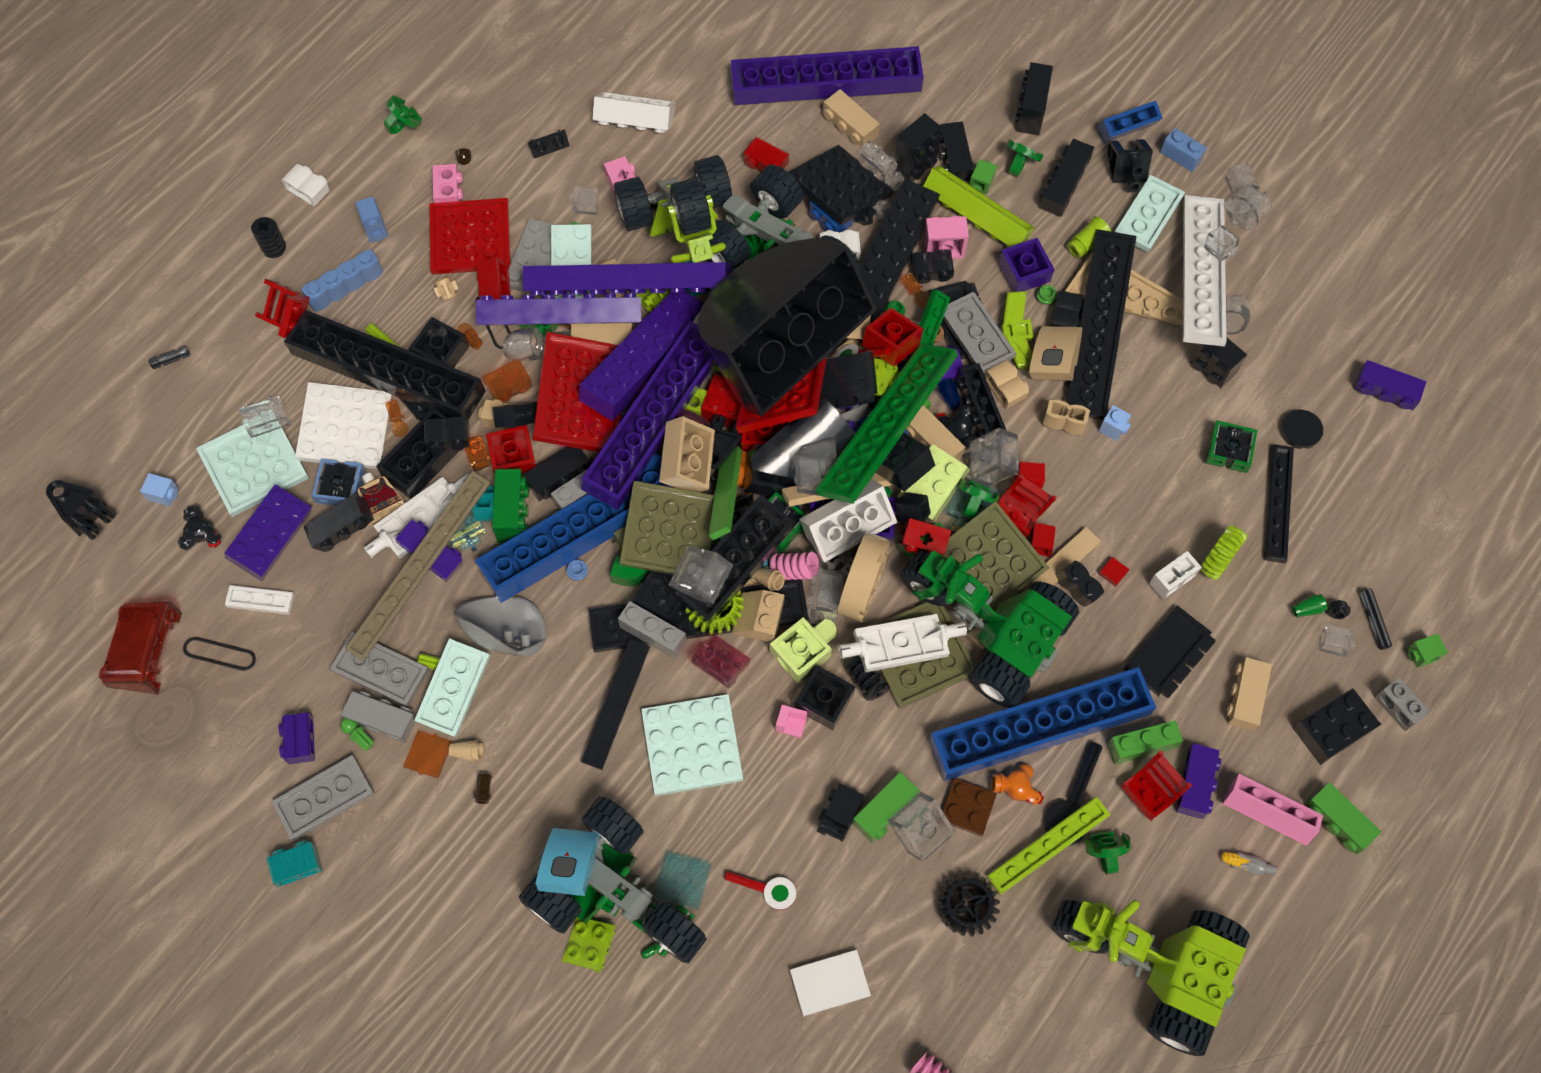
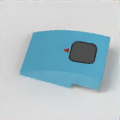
M553 828L544 849L536 879L538 891L585 896L588 880L592 874L599 833Z

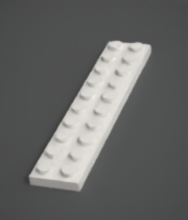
M1185 195L1183 200V342L1225 346L1224 199Z

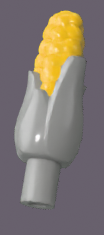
M1224 852L1221 856L1222 861L1231 864L1234 869H1240L1254 875H1263L1264 873L1276 875L1277 866L1266 864L1264 859L1241 852H1238V854Z

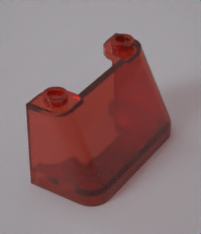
M171 601L125 602L123 606H120L118 622L105 664L99 672V678L102 680L103 685L107 688L159 694L161 684L156 683L155 679L156 674L160 675V670L157 668L168 629L173 630L174 625L172 622L179 623L182 612Z

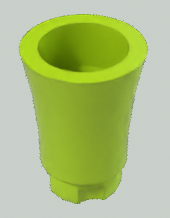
M1094 216L1067 244V248L1072 256L1081 258L1093 250L1097 229L1111 231L1103 219Z

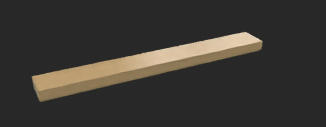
M1085 527L1046 563L1050 568L1018 594L1029 590L1032 584L1037 581L1055 586L1059 582L1057 574L1075 560L1081 562L1100 545L1101 540ZM975 627L967 634L966 638L982 652L986 647L977 637L981 630Z

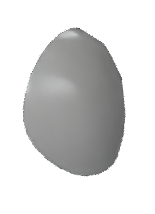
M496 596L484 597L466 602L454 610L459 628L477 645L489 650L513 656H530L539 652L545 643L546 627L542 615L533 603L522 597L512 596L502 603L499 602Z

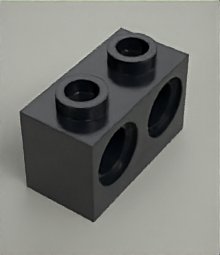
M537 401L516 402L493 407L495 428L518 427L534 423Z

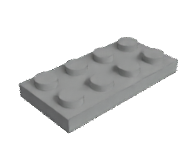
M529 218L509 267L510 289L530 294V291H523V266H551V225L555 224Z
M974 292L948 304L943 320L972 363H980L983 373L1006 360L1009 361L1016 357V352Z
M351 632L331 665V672L408 708L429 671L428 667L380 644H376L366 660L362 661L345 649L356 634Z
M351 755L276 798L271 803L290 839L295 841L373 796L374 792L355 757Z

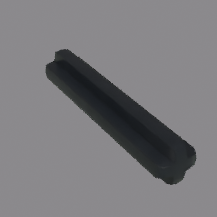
M1371 588L1364 589L1360 592L1379 649H1389L1392 647V642L1374 592Z
M1091 743L1069 795V802L1076 804L1081 802L1102 751L1100 744Z

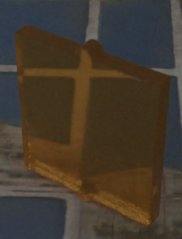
M418 731L403 767L416 771L419 775L425 774L438 779L448 756L449 746L453 742L440 738L437 734L430 735Z

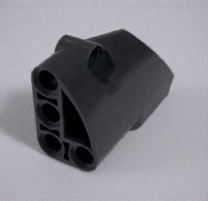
M822 396L819 400L816 415L796 419L791 424L786 425L751 456L752 470L809 483L831 469L834 463L828 461L829 454L836 453L840 456L856 433L832 404Z

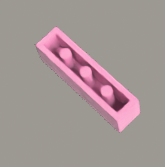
M1238 774L1230 784L1223 801L1224 805L1306 846L1318 834L1323 818L1322 814L1241 774Z

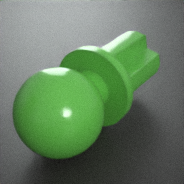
M347 718L341 721L340 729L345 734H351L349 737L351 741H355L365 751L373 747L374 740L365 732L363 726L358 727V722Z

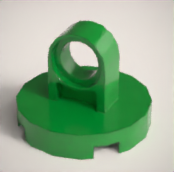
M394 95L387 101V106L392 113L384 121V126L390 134L399 133L406 125L416 129L421 124V116L412 106L409 109L404 105L405 100Z
M1010 139L1007 142L1006 147L1017 152L1009 170V174L1016 177L1022 172L1028 158L1041 162L1044 156Z
M962 478L958 485L961 490L970 494L963 515L971 519L974 518L982 500L994 503L995 501L998 502L1000 498L999 493L995 492L992 495L989 493L990 488L971 480L967 484L966 479Z
M1104 831L1090 835V840H1084L1086 853L1090 856L1101 858L1106 875L1119 872L1118 856L1128 853L1132 848L1130 836L1126 833H1122V836H1115L1114 831Z

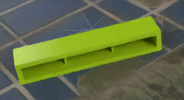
M941 166L932 168L923 185L940 194L939 200L943 202V206L954 209L960 217L966 216V219L972 221L975 227L986 230L993 239L1004 242L1007 248L1028 241L1035 227Z

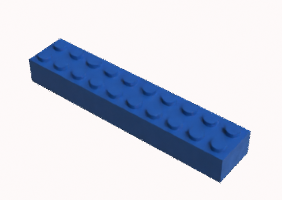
M656 454L637 481L674 488L659 482L662 458L659 454ZM632 489L618 510L588 494L476 559L475 562L481 575L499 602L506 601L614 537V532L626 526Z
M1137 667L933 732L930 735L929 742L943 780L947 781L1149 716L1156 709V705L1141 670Z

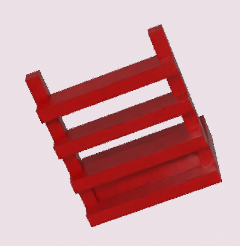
M264 279V283L269 285L270 289L264 313L257 312L255 317L279 327L278 335L287 338L303 312L307 310L310 297L303 296L298 291H292L287 286H281L278 282ZM277 290H280V295L275 310L274 318L272 319L270 317L275 297L277 294Z
M1020 474L1012 482L1011 486L1002 493L997 503L1026 538L1037 519L1051 506L1057 497L1055 495L1051 496Z
M1162 750L1139 772L1120 786L1150 821L1169 808L1192 786L1190 782L1187 783L1163 756Z

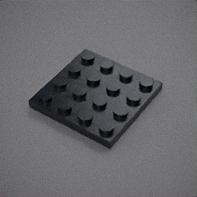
M840 145L789 171L803 190L802 192L841 225L891 197L894 192L890 186Z

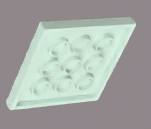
M273 410L196 448L231 517L261 503L275 484L287 490L309 479L301 462L296 460V453Z
M729 694L641 709L655 796L743 781Z

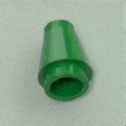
M1313 594L1293 605L1292 610L1296 618L1323 614V611L1327 610V603L1322 594Z

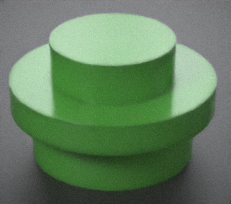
M1044 285L1038 289L1036 296L1040 303L1049 305L1056 300L1057 293L1052 286Z

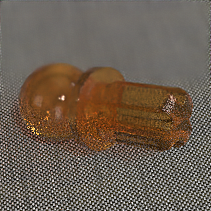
M912 273L907 274L903 277L902 281L911 292L909 295H915L914 300L917 306L926 307L930 297L929 294L921 291L923 285L920 286Z
M461 323L457 327L459 332L466 335L469 345L479 350L483 342L472 326L468 323Z
M396 400L386 402L385 405L390 417L388 421L394 423L392 426L393 434L399 438L406 436L409 428L401 420L405 416L401 414L398 402Z

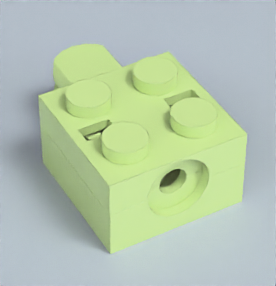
M803 617L770 643V653L796 683L799 684L814 671L817 665L820 667L831 658L832 649L827 643L835 638L836 625L831 620L824 619L812 627Z

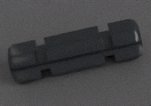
M184 345L179 347L178 350L173 349L160 354L159 357L149 358V364L152 369H157L162 364L165 366L179 361L181 357L182 359L189 357L190 352L187 346Z

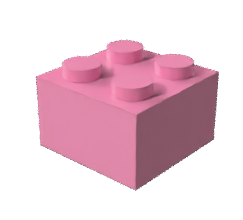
M966 216L926 218L923 236L924 252L947 249L951 250L952 259L964 258L969 238Z

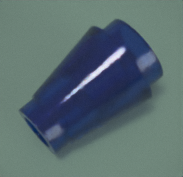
M952 378L939 382L937 392L950 410L960 407L961 403L956 382H953Z

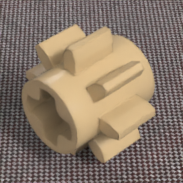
M449 276L436 280V287H433L436 297L441 296L443 301L455 297V290L459 289L454 279L450 280Z

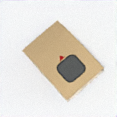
M1041 327L1030 364L1029 373L1032 379L1073 381L1074 369L1078 362L1082 327Z

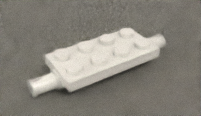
M467 473L455 483L450 484L441 477L374 525L375 530L379 533V537L364 546V550L371 558L386 547H390L399 559L405 556L408 552L396 543L395 538L411 520H414L416 523L421 521L429 528L427 530L429 532L470 474Z
M933 614L857 628L853 632L856 642L838 645V652L841 659L859 655L865 672L948 657L950 652L947 641L949 638L966 636L967 627L963 628L966 625L964 622L951 625L942 624L939 621L938 615Z

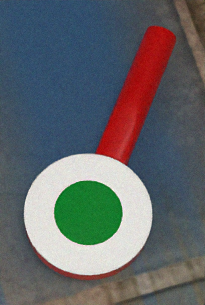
M849 344L841 348L834 358L868 351L874 352V357L889 356L890 349L887 347L860 351L857 345Z
M729 871L725 875V880L764 893L766 903L775 910L788 909L795 902V886L786 878L777 877L764 884Z

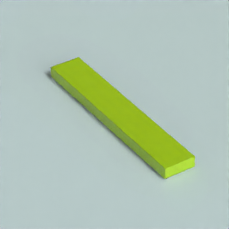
M1096 796L987 875V878L1001 896L1111 814Z

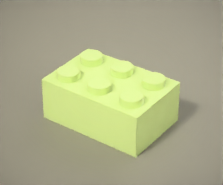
M932 444L929 449L936 466L905 492L928 495L931 511L928 518L935 522L958 489L960 480L966 477L970 469ZM901 490L897 497L900 498L905 492Z

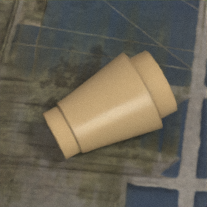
M759 568L752 576L754 580L770 591L780 590L785 582L784 575L778 570Z
M477 740L451 743L449 746L450 757L474 763L481 761L483 758L484 746L483 743H478Z

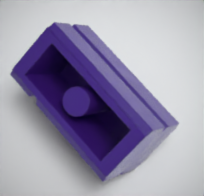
M307 712L296 715H283L282 723H279L278 726L279 735L283 737V745L279 746L280 757L288 764L314 761L313 717Z

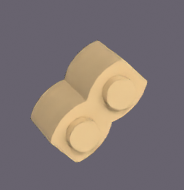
M1007 360L986 371L985 378L1005 409L1027 398L1029 394L1027 382L1018 377L1016 367Z
M1049 400L1043 425L1050 429H1063L1070 434L1081 435L1087 425L1090 410L1081 405H1069L1061 400Z

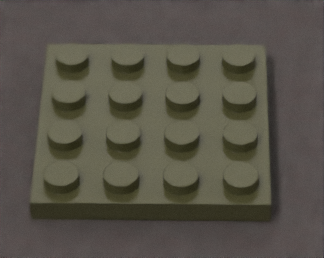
M634 481L619 565L689 577L710 552L712 538L709 536L715 495Z
M996 501L949 538L946 552L943 556L949 557L951 555L962 564L976 554L983 555V561L967 570L966 573L973 575L988 589L990 596L993 597L989 606L994 611H996L1000 603L1016 596L1050 568Z
M926 602L876 625L933 614L938 615L939 621L942 624L951 625L953 622L944 605L936 606ZM960 636L949 638L947 641L950 652L948 657L880 670L883 678L887 681V686L891 687L890 692L899 709L969 678L976 666Z

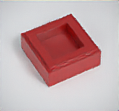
M1112 557L1099 572V575L1116 587L1130 569Z

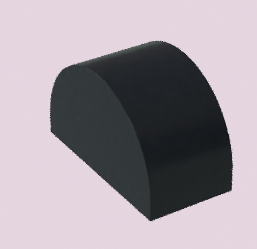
M804 239L782 244L764 251L729 273L712 290L704 302L698 319V328L704 343L737 401L746 410L762 417L877 309L846 244L829 239Z

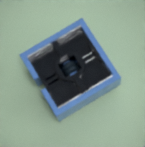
M321 459L311 496L314 502L336 506L353 494L359 496L357 489L362 486V477L366 471L363 464L346 461L345 464H340L338 460Z

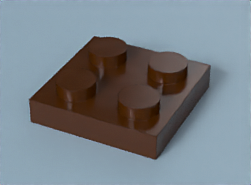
M954 778L940 822L982 837L997 793Z

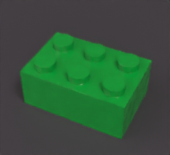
M495 469L492 529L499 545L528 529V525L525 524V517L529 516L526 498H529L530 490L529 485H527V478L523 477L521 469Z

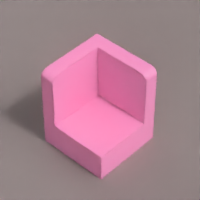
M782 705L776 723V732L801 738L808 712Z

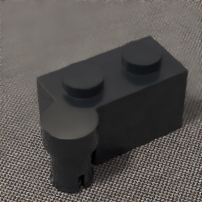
M839 784L837 790L833 788L828 797L830 805L828 809L823 808L818 818L820 824L817 832L824 836L827 834L843 842L863 802L864 795L842 784Z

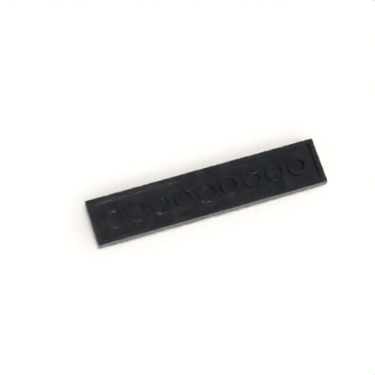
M1099 229L1096 231L1080 327H1082L1078 362L1074 369L1073 381H1070L1066 403L1084 406L1090 410L1089 418L1104 420L1107 416L1137 236Z
M801 579L785 581L780 590L770 591L784 594V606L779 626L795 624L803 617L809 622ZM761 584L742 587L740 591L742 595L744 592L770 590ZM627 604L589 609L594 653L624 649L627 647L629 639L649 645L620 628L618 617ZM681 604L671 623H669L686 634V639L720 635L718 629L714 630V633L711 635L708 628L705 632H701V626L695 628V621H689L688 617L690 614L686 613L687 607ZM729 607L728 610L723 611L720 617H725L731 611L732 607ZM729 624V632L722 628V634L732 633L734 626Z

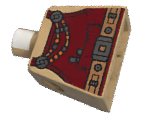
M367 473L362 477L364 486L359 487L357 491L360 497L367 500L374 517V521L369 523L372 526L398 509L404 502L385 477L376 479L373 473Z

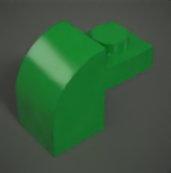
M616 556L610 578L614 584L632 587L643 583L650 571L619 565L620 557Z

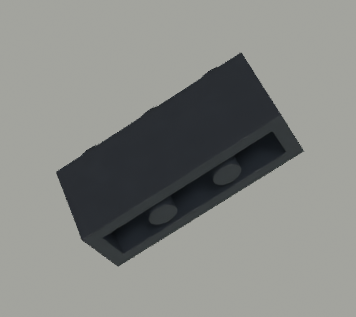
M963 121L940 124L942 129L939 144L941 145L940 158L945 163L943 168L963 181H970L974 167Z
M567 447L524 473L523 476L527 478V485H529V489L539 502L550 498L553 491L589 469L591 464L582 449Z
M353 494L305 525L304 530L313 549L327 552L332 550L341 541L349 539L353 533L366 528L370 522L374 521V517L367 500Z

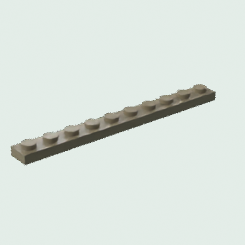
M474 471L470 473L345 648L347 651L362 661L366 660L488 489L490 482Z

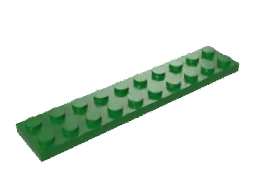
M922 343L919 345L815 489L818 496L854 504L957 358L956 349Z

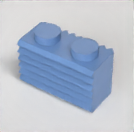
M1174 128L1165 139L1161 153L1193 172L1201 163L1207 147L1197 142V140L1190 138L1184 132Z
M369 197L357 201L355 205L369 241H381L388 237L375 198Z

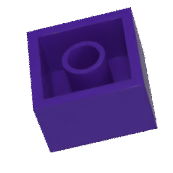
M1038 238L1001 250L998 263L1013 292L1026 291L1051 282L1055 269Z

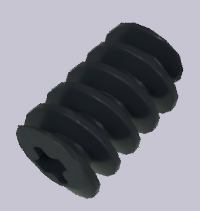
M268 217L256 219L251 225V231L264 256L268 258L282 256L286 250V242L276 222Z
M859 655L852 658L847 664V672H850L851 678L856 680L855 684L860 687V692L865 694L864 698L866 701L878 699L890 690V686L883 688L887 682L885 679L878 680L882 675L881 672L875 674L873 673L874 671L865 672Z

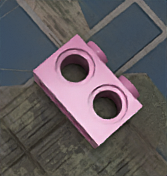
M456 164L433 166V199L435 203L463 200V191L459 183H463L462 172H458Z

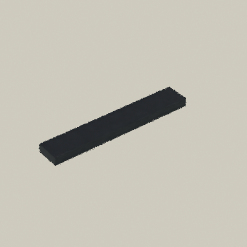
M1273 444L1271 447L1264 551L1265 561L1284 564L1287 562L1294 447Z
M629 639L581 763L603 771L649 653L650 646Z

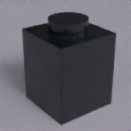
M905 492L895 502L898 521L907 522L911 518L923 522L931 514L928 495Z

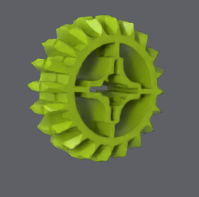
M1228 526L1202 563L1200 571L1208 578L1213 580L1219 579L1247 539V534L1238 527Z
M741 591L722 610L723 612L732 607L725 617L721 618L720 613L708 626L686 608V613L690 614L688 617L689 621H695V628L701 626V632H705L708 628L711 635L717 629L718 633L722 634V628L729 632V624L736 626V619H741L742 614L739 612L744 610V606L741 605L744 599L739 597Z

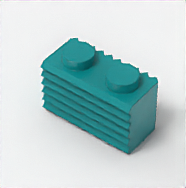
M308 841L296 843L294 848L289 850H276L272 853L271 857L266 858L272 882L277 887L323 871L317 848L312 842Z

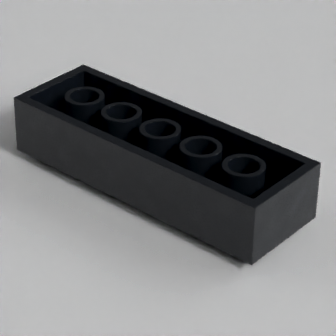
M760 495L733 525L731 532L727 533L675 591V598L709 626L794 529V521Z

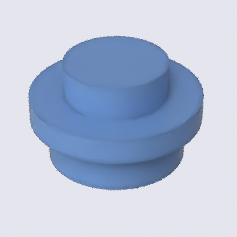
M573 560L568 564L566 572L570 579L580 581L587 576L588 567L581 560Z

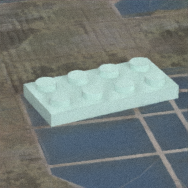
M1150 175L1115 232L1137 236L1135 246L1149 253L1185 192Z
M591 224L551 225V266L592 265ZM584 294L572 295H575V298H583ZM555 295V299H563V295Z
M449 639L414 721L457 737L491 655Z

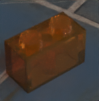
M519 359L482 377L491 397L503 403L519 393L527 392L529 388L533 387L530 376Z

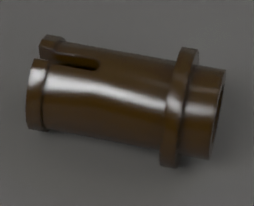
M479 774L477 776L476 794L473 796L475 803H489L491 795H489L491 775Z

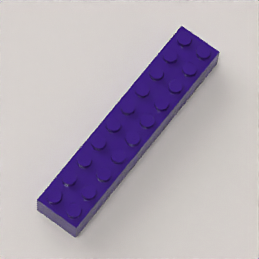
M919 46L731 60L734 105L825 99L831 97L840 89L849 97L921 92L924 78Z
M731 263L523 266V291H530V295H548V291H550V295H567V291H570V294H587V290H590V294H607V290H610V294H626V290H630V293H646V289H650V293H666V289H670V293H686V289H690V292H706V288H711L712 292L731 273Z
M689 321L582 477L581 490L616 510L619 509L631 491L633 482L639 479L663 443L666 422L681 416L716 363L700 335L698 325Z

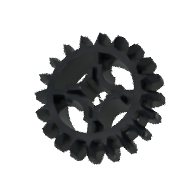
M963 873L961 881L959 876L955 875L953 878L954 883L947 880L946 885L948 888L942 887L940 890L944 895H939L937 900L944 904H939L937 910H945V912L940 914L939 917L940 919H949L944 925L948 927L952 923L954 925L953 933L960 928L961 936H965L966 930H969L970 937H974L976 929L978 934L982 935L984 933L983 927L989 930L991 928L989 922L995 923L997 920L992 914L996 915L1000 912L998 908L993 907L1000 904V900L992 899L997 895V891L989 892L992 884L988 883L984 886V877H981L978 882L975 881L976 874H972L971 879L968 880L967 873ZM964 887L973 888L981 894L977 896L971 895ZM958 890L960 903L951 908V895L954 891ZM965 900H967L968 903L976 902L975 904H973L971 908L972 910H970L969 907H962V905H964L966 902ZM986 901L987 910L985 917L979 920L977 907ZM955 914H965L973 923L961 921Z

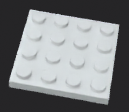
M308 382L295 455L296 460L320 463L321 459L338 460L340 464H345V461L362 463L364 468L377 469L376 466L383 458L392 395L378 390Z

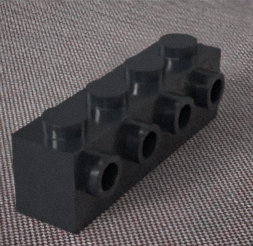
M1074 138L1070 145L1066 144L1062 153L1064 157L1062 160L1059 159L1055 166L1056 173L1051 174L1047 182V185H1049L1048 189L1044 188L1041 193L1040 199L1042 204L1040 208L1061 217L1063 216L1091 160L1094 146Z
M980 363L960 368L956 385L958 390L963 392L964 404L970 405L973 409L971 419L973 426L976 425L978 430L977 437L980 444L983 443L985 449L1004 445L1008 432Z

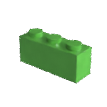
M1176 720L1112 737L1107 745L1114 765L1157 754L1160 750L1165 752L1176 749L1183 742V738Z
M900 772L853 819L852 824L871 843L875 839L879 841L888 832L886 828L891 823L897 824L904 816L902 812L907 807L911 809L919 801L917 797L920 790Z
M1330 782L1322 787L1305 804L1306 807L1322 814V822L1326 825V829L1332 835L1341 839L1344 847L1356 855L1362 852L1381 833Z

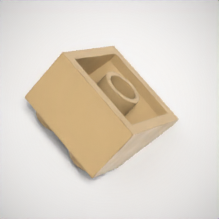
M766 590L742 593L741 597H743L744 602L741 605L744 606V610L739 611L742 617L741 619H736L737 625L733 627L732 634L770 643L776 639L784 606V594Z

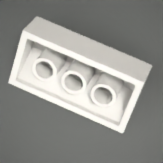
M601 92L594 97L593 120H597L598 124L609 125V122L617 123L618 127L633 125L635 129L647 130V128H654L655 132L664 133L665 130L671 128L676 102Z
M873 479L868 482L854 504L833 500L799 519L806 537L823 562L861 543L866 532L877 534L897 523L884 487Z

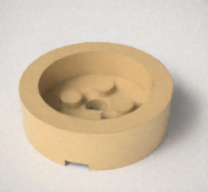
M869 532L865 533L847 577L837 614L863 623L889 554L887 549L890 548L892 540Z

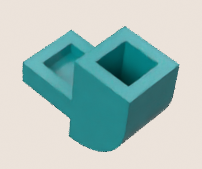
M494 486L488 487L472 511L476 522H493Z

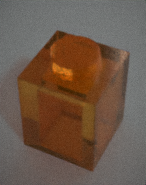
M482 435L471 437L470 447L464 448L473 471L476 472L491 466L492 462Z

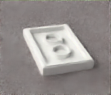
M857 950L790 969L803 1017L871 997Z

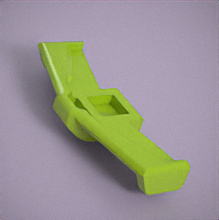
M1027 291L1007 292L1004 320L1001 326L1003 335L1016 352L1014 361L1020 370H1029L1032 359V352L1027 342L1033 340L1031 319L1023 320Z

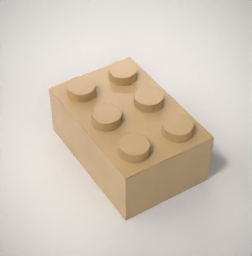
M684 416L666 422L659 482L677 489L693 492L708 490L715 430Z

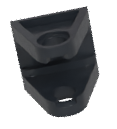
M1136 139L1137 148H1134V150H1124L1118 140L1109 141L1108 159L1112 182H1127L1131 192L1139 191L1141 189L1140 182L1148 180L1153 154L1152 148L1145 139Z
M714 414L710 426L704 425L715 430L711 469L715 470L724 464L737 446L742 450V433L739 434L736 429L737 420L733 421L730 432L724 431L722 428L726 418L721 415L720 419H718L719 414ZM718 474L715 476L710 475L709 482H717Z
M61 480L52 481L46 488V495L61 519L79 537L85 534L89 539H95L96 536L91 531L99 535L100 528L93 525V522L100 518L107 524L111 520L106 515L112 519L115 517V512L108 509V506L91 489ZM56 487L64 489L60 496L53 495V490Z

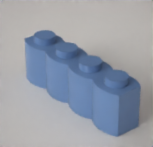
M371 249L365 250L354 259L340 264L337 269L330 270L319 279L308 282L301 290L304 296L310 297L308 304L314 312L328 307L331 302L344 298L349 292L360 289L366 282L377 279L382 275L383 270Z

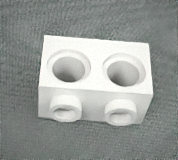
M1187 551L1157 572L1149 584L1164 600L1196 577L1202 567Z

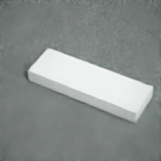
M229 585L225 606L227 608L290 615L295 595L293 592Z

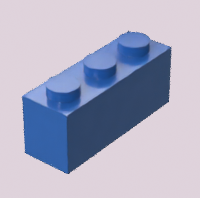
M1155 100L1103 119L1097 127L1103 143H1107L1156 125L1163 117Z

